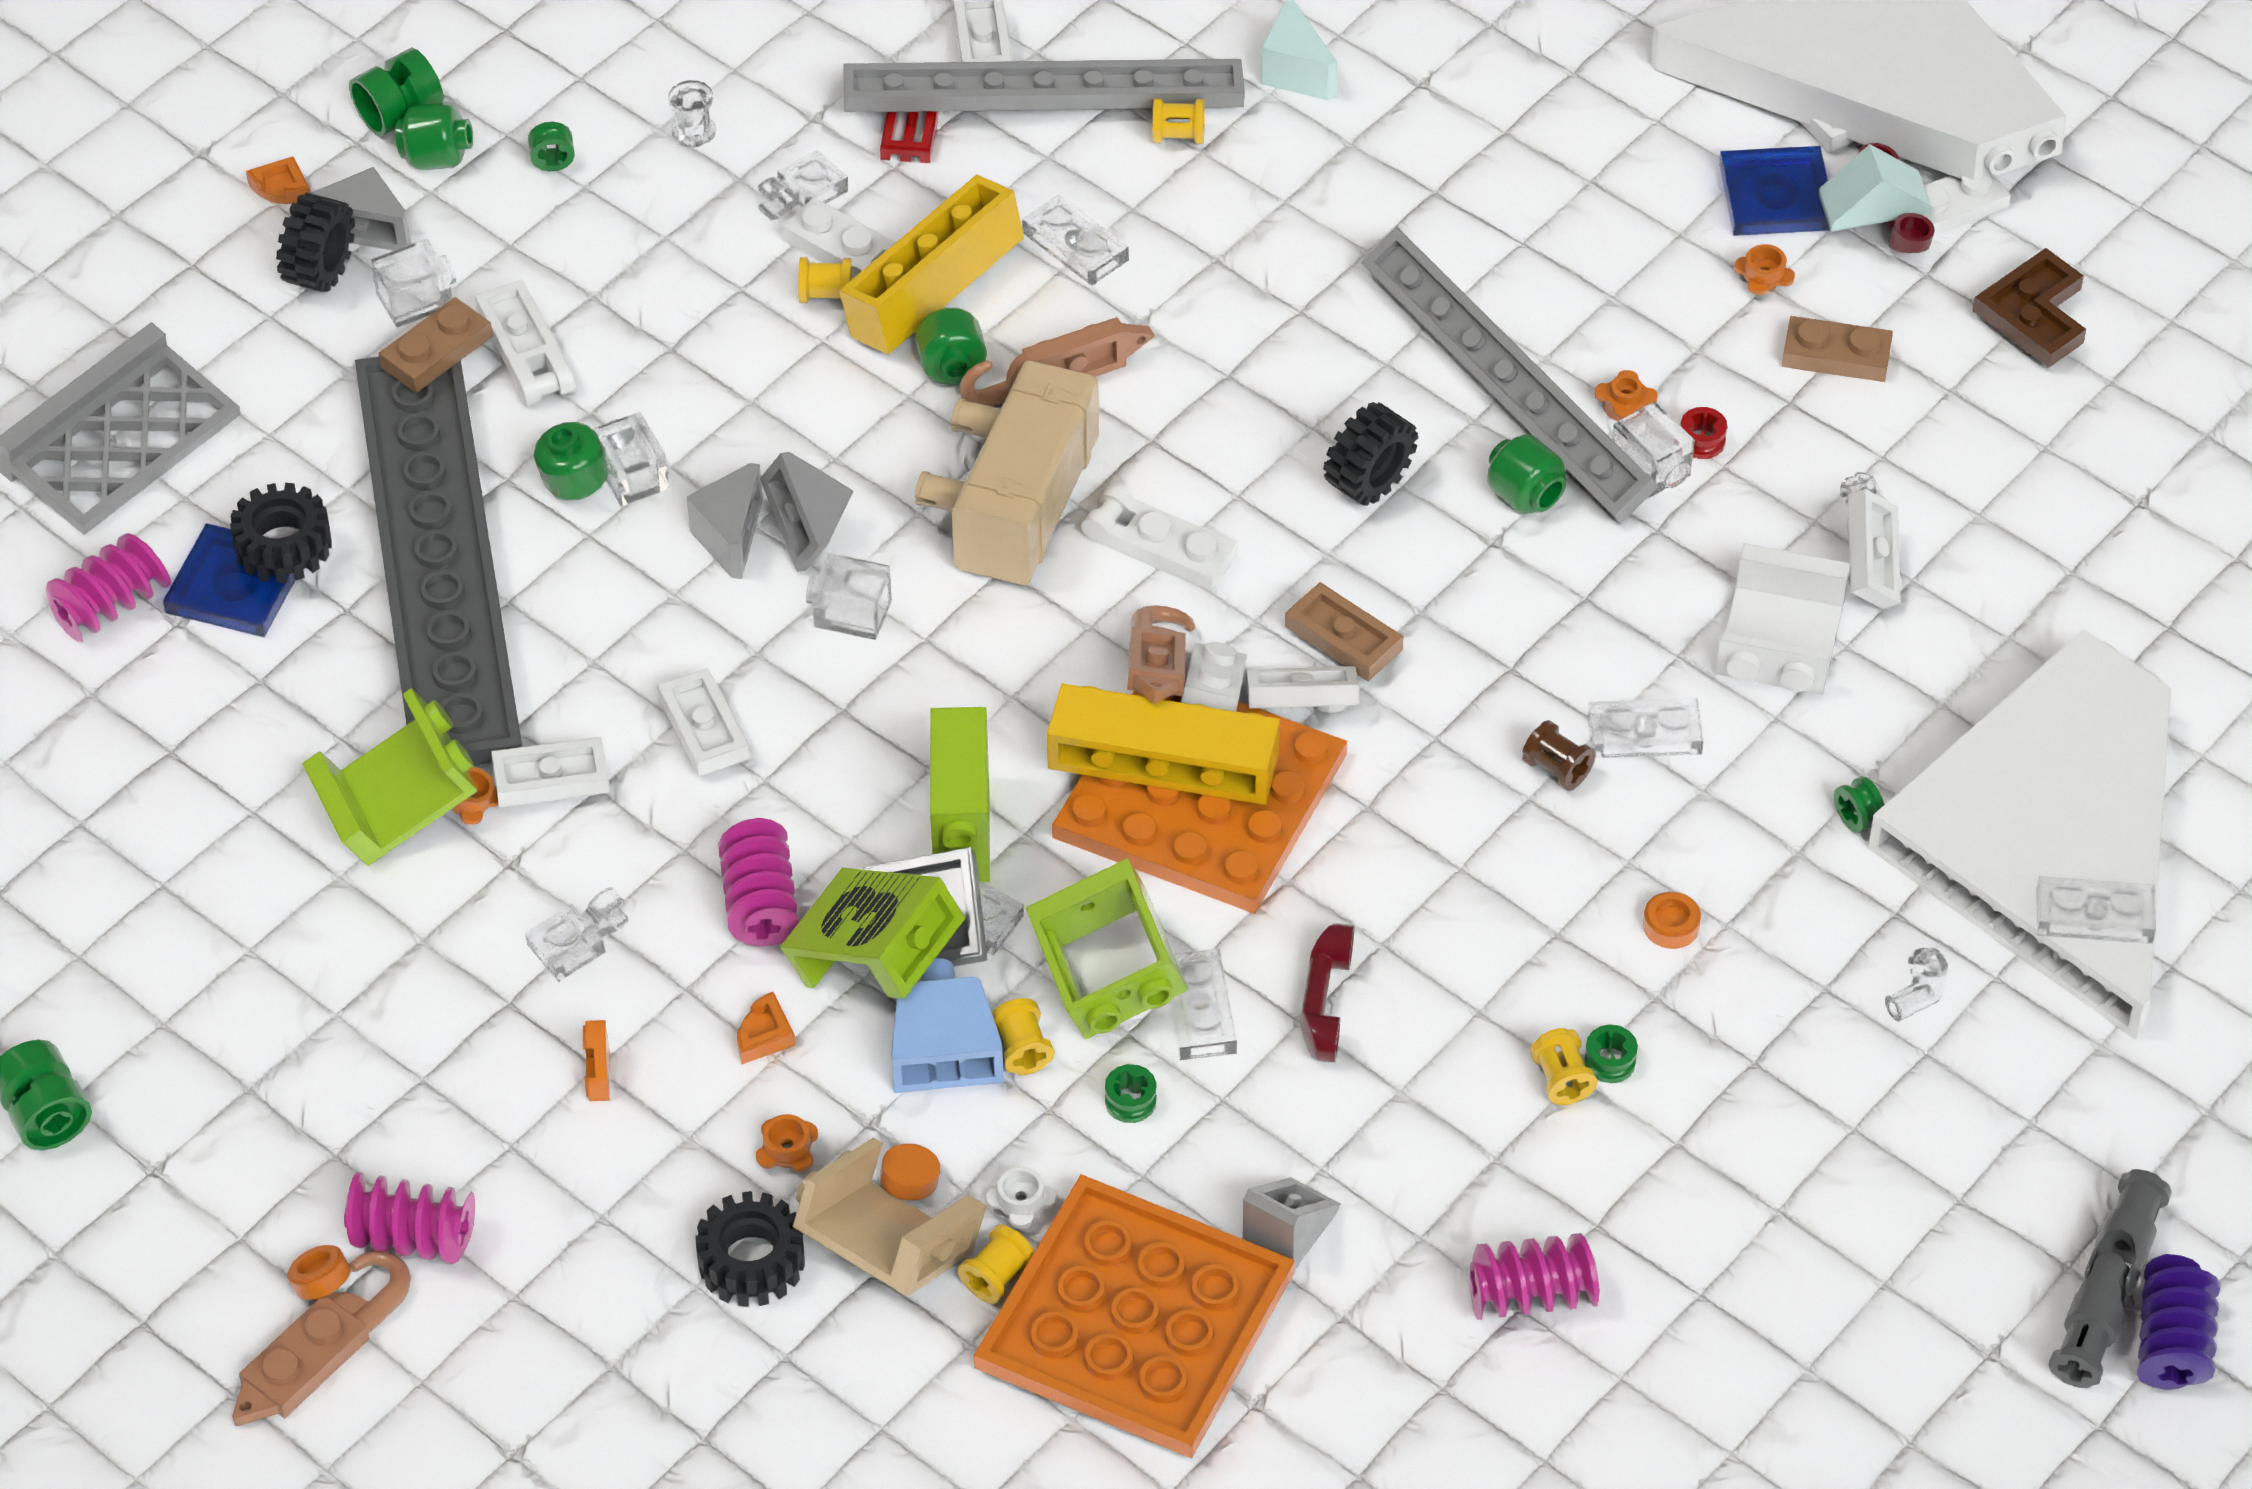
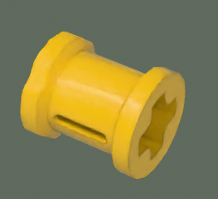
M1154 98L1153 143H1161L1163 138L1194 139L1196 144H1204L1205 99H1196L1195 103H1164L1162 98ZM1169 119H1190L1188 123L1167 121Z
M800 257L798 272L799 303H808L810 298L841 299L839 290L852 280V258H843L841 263L810 262L808 257Z
M1017 998L1004 1002L994 1009L992 1015L1006 1050L1003 1055V1062L1008 1072L1016 1073L1017 1075L1033 1074L1042 1070L1054 1059L1055 1051L1051 1041L1043 1038L1038 1024L1041 1012L1037 1002L1028 998Z
M1557 1028L1540 1035L1530 1046V1055L1535 1064L1542 1066L1547 1078V1096L1552 1103L1557 1105H1569L1587 1098L1594 1092L1598 1083L1593 1070L1584 1064L1579 1052L1581 1039L1576 1030ZM1559 1046L1561 1051L1556 1053L1555 1047ZM1571 1080L1572 1086L1568 1087L1566 1082Z
M997 1224L989 1233V1243L974 1259L966 1258L958 1267V1275L966 1288L976 1297L990 1304H996L1005 1295L1004 1286L1019 1269H1025L1034 1254V1249L1027 1239L1018 1231L1004 1224Z

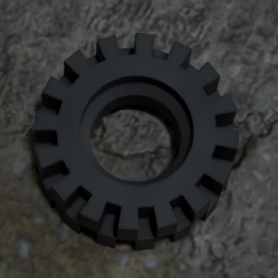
M312 193L301 194L297 197V204L292 203L289 208L290 218H284L282 224L285 227L284 234L279 233L278 243H282V245L276 251V259L281 260L277 265V271L281 273L280 278L282 281L320 292H328L331 290V286H336L339 282L338 274L343 275L346 269L343 264L345 259H350L352 251H348L349 244L354 243L355 234L350 233L355 227V219L351 218L354 212L351 207H348V203Z
M1375 402L1368 403L1367 409L1362 406L1356 411V419L1348 418L1344 423L1346 426L1344 432L1338 431L1335 435L1334 440L1337 443L1335 446L1329 447L1326 455L1330 459L1324 462L1323 470L1326 471L1324 474L1325 480L1363 506H1368L1370 502L1373 504L1378 502L1381 493L1386 496L1392 491L1391 484L1393 482L1398 484L1403 476L1400 475V472L1403 468H1409L1412 460L1408 457L1416 453L1418 446L1414 443L1419 439L1418 432L1415 431L1417 429L1415 425L1380 402L1378 404Z
M285 482L284 490L277 491L276 483L266 484L268 493L262 494L258 488L250 491L251 502L242 497L237 502L238 511L232 510L230 516L232 523L230 527L236 559L239 565L244 564L245 572L252 576L257 571L259 580L268 582L271 574L276 575L277 583H286L287 574H294L297 581L305 578L303 569L307 568L312 573L320 569L319 560L326 562L330 556L328 548H332L326 506H323L322 498L318 494L312 497L311 489L305 486L296 493L295 483ZM280 527L299 529L293 535L284 538H268L263 536L270 530Z
M752 1191L742 1192L743 1202L735 1203L731 1194L722 1198V1211L713 1204L706 1210L707 1220L701 1218L698 1223V1235H695L701 1279L705 1278L706 1288L711 1293L718 1289L719 1299L726 1303L730 1302L733 1295H737L738 1306L749 1307V1297H758L759 1306L769 1304L768 1293L774 1292L780 1300L787 1295L786 1283L795 1287L800 1280L799 1271H804L805 1266L803 1233L793 1227L796 1212L790 1214L789 1204L782 1199L774 1207L772 1194L762 1192L760 1202L753 1201ZM744 1238H763L770 1241L773 1245L772 1251L758 1260L742 1261L728 1254V1248L736 1241Z

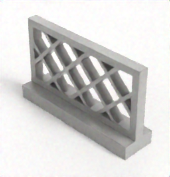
M150 322L0 435V473L11 483L18 478L85 535L240 416V406L167 345L166 333L153 322ZM167 366L181 378V388L150 387V378ZM121 400L143 401L142 417H111V408ZM149 401H181L180 418L149 417ZM187 402H210L219 410L209 418H186ZM81 430H104L103 447L72 446V437ZM110 431H142L141 448L110 447ZM148 431L179 432V441L170 448H148ZM42 460H64V477H40L31 468ZM71 460L102 461V478L71 477ZM109 461H141L140 471L131 478H109ZM70 491H101V501L83 514L69 501Z

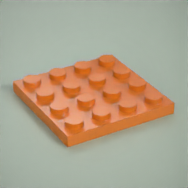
M1133 691V693H1132L1131 695H1140V694H1139L1137 691ZM1171 695L1164 700L1181 703L1182 696ZM1238 701L1236 712L1257 713L1265 717L1280 719L1279 756L1266 805L1082 775L1052 823V838L1117 863L1128 858L1136 870L1255 914L1347 755V740L1259 708H1249L1248 704Z
M1080 1174L974 1353V1368L1192 1459L1295 1273V1260Z

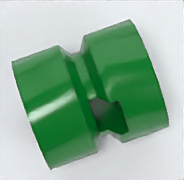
M413 47L386 60L384 69L375 66L349 80L350 96L359 116L366 126L375 135L380 137L396 129L397 120L404 118L406 110L411 106L443 103L444 99L442 86L432 65L418 49Z
M31 1040L10 1048L0 1056V1103L3 1109L8 1112L10 1121L24 1145L33 1150L54 1149L70 1142L84 1130L91 1118V1106L78 1082L72 1078L70 1068L56 1045L47 1040Z

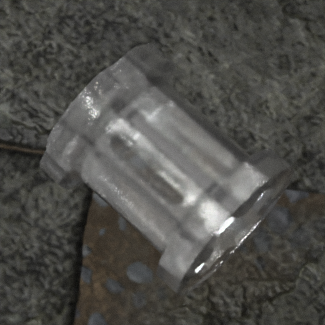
M686 80L674 85L668 94L669 106L675 113V119L671 126L672 136L677 140L678 144L686 147H700L705 143L711 142L716 135V123L710 117L709 110L713 105V92L706 83L698 80Z

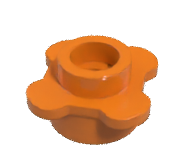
M1756 245L1747 252L1746 257H1740L1735 261V272L1745 277L1748 282L1747 288L1753 294H1766L1779 285L1784 287L1790 286L1795 279L1794 271L1786 268L1787 257L1785 253L1773 245Z
M1623 370L1611 382L1598 384L1594 395L1598 401L1604 402V410L1611 419L1629 423L1640 419L1645 413L1646 406L1651 407L1656 404L1657 391L1642 384L1636 372Z
M472 767L468 770V773L478 791L471 795L473 798L468 797L452 808L456 814L460 815V819L464 823L470 825L480 823L483 813L489 807L499 805L493 779L486 771L477 767Z
M783 1114L769 1119L762 1124L763 1145L755 1154L759 1166L765 1169L780 1166L792 1168L795 1172H804L813 1165V1156L810 1153L811 1145L819 1136L818 1129L813 1123L804 1121L795 1115ZM784 1144H793L790 1148L782 1147Z

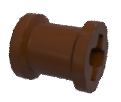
M1551 720L1542 722L1539 727L1533 730L1522 750V761L1532 767L1540 765L1558 778V785L1567 791L1575 789L1584 781L1591 771L1596 758V751L1587 744L1578 746L1560 734L1559 726Z

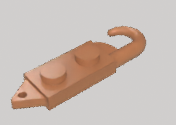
M1118 317L1097 324H1091L1080 330L1023 348L1022 354L1017 356L1010 364L1006 381L982 389H975L977 380L993 367L992 362L989 360L976 364L961 379L959 386L960 396L967 401L991 407L1003 404L1023 363L1027 360L1096 377L1125 367L1126 359L1155 335L1149 326L1121 323Z
M1160 605L1139 608L1132 615L1128 655L1127 690L1137 691L1154 704L1171 695H1183L1186 633L1152 626V624L1161 622L1174 623L1183 626L1188 632H1192L1195 629L1194 620L1187 613L1176 608Z
M371 1251L361 1254L351 1261L349 1265L352 1272H357L373 1265L388 1270L390 1273L388 1284L369 1302L357 1295L346 1292L332 1293L319 1298L239 1373L242 1386L232 1415L234 1425L241 1426L276 1414L285 1419L358 1351L370 1339L369 1333L403 1302L409 1293L411 1275L407 1264L399 1256L387 1251Z

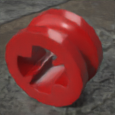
M1696 407L1688 410L1683 414L1680 421L1678 440L1682 451L1690 457L1697 459H1710L1718 456L1726 445L1725 435L1728 429L1726 418L1716 409L1709 407ZM1701 430V434L1698 435L1694 431ZM1705 432H1711L1712 435L1705 436Z

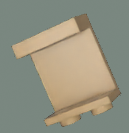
M873 1137L854 1150L843 1152L836 1161L818 1172L812 1171L804 1178L796 1194L799 1206L793 1227L908 1297L973 1253L987 1205L970 1195H966L934 1217H930L904 1200L892 1196L884 1188L872 1182L883 1144Z

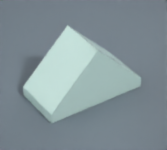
M1294 0L1284 2L1262 46L1261 84L1327 101L1336 98L1337 60Z
M1871 144L1819 188V198L1831 232L1893 221L1905 213L1931 214V204L1919 171Z

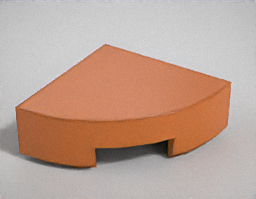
M294 156L246 171L247 181L251 189L266 200L280 204H297L298 196L311 193Z
M774 991L757 999L750 1006L751 1011L746 1015L737 1032L738 1053L742 1064L795 1046V1034Z
M606 1020L585 1021V1025H583V1049H585L586 1076L584 1077L586 1097H589V1102L610 1101V1048Z

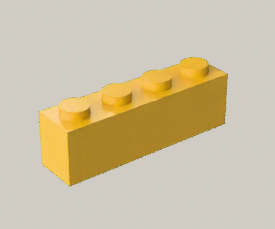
M976 174L841 288L839 292L851 338L889 355L917 331V327L926 316L945 307L1024 239L1015 192Z
M1061 683L1047 731L1048 769L1266 805L1279 756L1280 719L1265 717L1257 713H1241L1211 708L1202 704H1186L1162 700L1154 704L1144 695H1131L1101 690L1093 686H1076Z

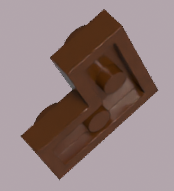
M2045 248L1975 296L1972 311L2049 368L2084 343L2087 329L2057 307L2081 290L2084 275Z

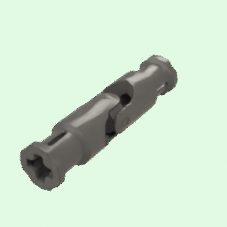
M2132 1169L2121 1175L2118 1184L2120 1197L2115 1209H2111L2105 1216L2085 1269V1280L2075 1294L2066 1316L2064 1327L2067 1333L2061 1348L2053 1351L2048 1364L2050 1371L2068 1385L2078 1388H2090L2100 1383L2104 1372L2101 1365L2107 1347L2112 1346L2116 1342L2124 1321L2122 1304L2125 1296L2130 1297L2137 1285L2156 1237L2157 1229L2154 1223L2160 1208L2168 1205L2172 1191L2170 1185L2157 1174L2147 1170Z

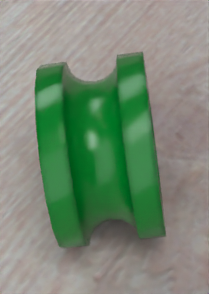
M554 121L543 122L536 125L528 135L530 159L535 167L549 172L559 171L568 167L573 162L575 157L573 136L568 126ZM555 144L556 146L555 148H547V145Z
M1864 776L1854 779L1851 787L1849 785H1841L1834 790V803L1837 812L1848 829L1855 833L1864 831L1868 827V822L1872 824L1873 815L1885 805L1877 787L1870 779Z
M1609 1024L1594 1029L1587 1037L1584 1058L1585 1066L1591 1068L1597 1080L1612 1084L1624 1081L1635 1070L1638 1049L1635 1036L1626 1028L1618 1025ZM1607 1049L1608 1054H1610L1611 1049H1616L1621 1052V1058L1615 1059L1614 1054H1611V1059H1606L1601 1056V1050Z
M1126 1064L1112 1070L1105 1079V1106L1108 1113L1114 1119L1123 1123H1137L1151 1116L1156 1108L1157 1082L1154 1075L1147 1068L1136 1064ZM1128 1088L1133 1094L1141 1092V1097L1133 1099L1128 1093L1121 1095V1090Z

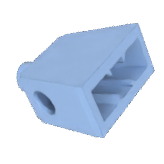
M934 959L921 976V981L915 984L906 998H897L891 1051L894 1093L1004 1083L1002 1042L981 980L974 976L955 978L954 965L949 960Z

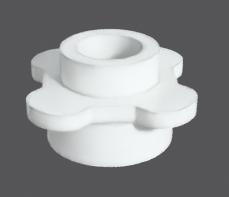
M1017 1166L1003 1172L998 1179L997 1186H992L987 1190L986 1203L991 1209H999L1007 1215L1011 1226L1022 1229L1029 1227L1033 1223V1217L1043 1208H1051L1055 1205L1056 1191L1051 1186H1044L1043 1178L1036 1170L1030 1167ZM1026 1196V1199L1020 1201L1017 1200L1015 1197Z

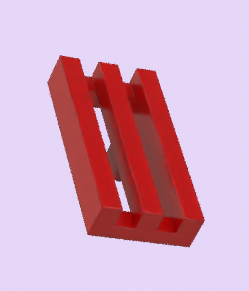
M927 111L921 142H914L920 112H908L903 141L894 140L900 112H887L880 145V160L890 161L893 154L900 155V161L910 162L911 156L920 157V163H930L940 111Z

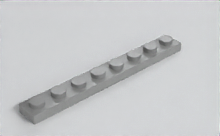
M1242 59L843 64L844 112L1153 108L1154 98H1162L1164 103H1195L1196 99H1205V108L1244 107L1245 99Z
M1398 227L1361 262L1534 437L1538 438L1561 457L1566 469L1621 524L1659 487Z

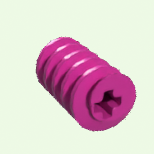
M130 533L118 537L117 546L112 544L106 545L101 548L99 557L94 555L88 556L83 559L81 568L71 567L67 569L63 576L64 580L54 578L47 582L46 596L50 609L63 630L77 642H83L79 625L83 624L92 633H97L101 630L96 614L101 613L110 622L118 619V613L114 605L115 602L118 601L128 611L135 609L136 602L132 594L134 590L145 599L152 598L154 592L150 580L154 579L162 588L171 586V579L161 559L147 543Z
M753 818L743 820L724 832L718 843L728 930L739 941L758 947L782 944L799 923V917L796 915L797 902L793 897L795 887L794 881L791 879L793 876L792 864L788 861L790 859V849L786 843L788 840L787 831L780 823L771 819Z
M357 1171L349 1185L345 1203L344 1226L347 1229V1237L350 1245L355 1248H364L371 1241L373 1249L379 1252L388 1251L394 1245L396 1253L401 1256L407 1257L417 1249L419 1257L424 1260L430 1261L440 1253L442 1261L447 1264H454L464 1254L473 1232L475 1196L471 1191L463 1206H457L456 1191L454 1188L448 1187L440 1203L434 1202L433 1186L425 1183L417 1199L411 1198L410 1182L405 1179L400 1181L394 1195L388 1194L387 1178L382 1175L377 1177L372 1190L369 1191L365 1189V1176L363 1172Z
M1582 1233L1571 1234L1566 1248L1558 1236H1548L1544 1242L1543 1252L1539 1243L1534 1238L1523 1240L1519 1254L1511 1241L1500 1242L1496 1258L1487 1243L1477 1244L1474 1250L1472 1262L1470 1263L1469 1281L1473 1311L1477 1320H1482L1485 1304L1491 1301L1499 1317H1506L1509 1299H1516L1522 1315L1530 1314L1532 1299L1536 1296H1539L1546 1312H1553L1556 1294H1563L1570 1310L1577 1309L1580 1291H1586L1593 1307L1598 1306L1600 1289L1597 1266L1590 1246Z

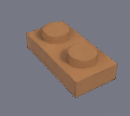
M454 297L378 353L380 366L417 393L493 337L491 322L457 297Z
M1790 316L1782 367L1885 382L1893 331Z
M1321 582L1285 613V627L1343 666H1355L1357 675L1368 682L1403 650V635Z

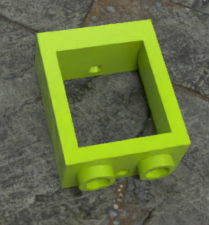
M987 707L930 708V822L932 854L971 847L976 853L979 882H990V791Z
M1128 858L1025 907L1066 1011L1085 1040L1097 1034L1108 1033L1116 1029L1122 1022L1149 1009L1162 1007L1174 997L1189 990L1147 889ZM1137 911L1157 962L1084 997L1063 946Z

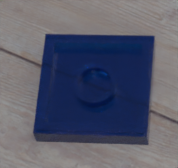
M1821 146L1720 151L1719 166L1733 236L1830 231L1819 198V188L1828 181Z
M206 523L165 595L163 606L167 614L265 638L295 582L294 574H287L286 583H277L276 575L271 574L268 582L259 580L257 571L250 576L245 572L244 564L239 565L236 559L231 529Z

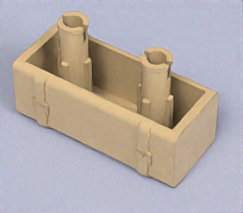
M1029 360L1023 363L1001 409L970 402L963 398L957 400L952 413L951 430L987 438L966 481L963 482L923 471L917 481L914 497L916 498V505H926L951 512L953 558L956 568L1020 585H1028L1038 564L1043 562L1049 540L1082 470H1085L1090 462L1091 451L1099 436V387L1097 378L1089 374Z

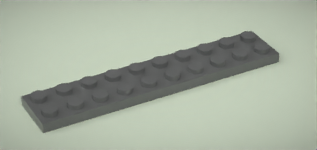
M379 356L355 360L401 691L403 694L412 688L427 704L436 700L453 724V728L447 731L450 739H457L461 743L474 765L491 763V751L522 747L461 360L415 393L381 368ZM402 695L406 725H408L415 718Z

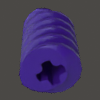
M2163 1254L2155 1257L2146 1264L2143 1276L2145 1279L2142 1291L2144 1302L2141 1309V1319L2143 1322L2139 1332L2141 1342L2138 1350L2139 1365L2137 1376L2140 1382L2150 1387L2164 1390L2179 1389L2187 1385L2205 1383L2213 1378L2216 1369L2212 1358L2217 1350L2214 1337H2216L2218 1331V1323L2215 1317L2219 1311V1303L2216 1297L2219 1295L2221 1284L2216 1276L2206 1270H2202L2200 1265L2191 1258L2175 1254Z

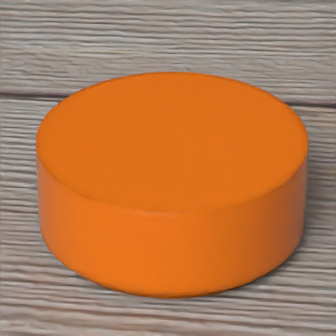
M1679 892L1657 894L1645 906L1643 930L1648 939L1660 947L1668 949L1685 947L1691 944L1698 936L1701 921L1700 908L1692 898Z
M911 1143L899 1144L890 1148L884 1154L880 1170V1182L883 1188L894 1197L909 1201L921 1200L930 1196L936 1190L940 1174V1162L937 1156L926 1147Z
M321 1245L311 1248L298 1256L291 1264L287 1278L300 1299L314 1300L327 1296L340 1288L348 1279L351 1268L339 1247Z

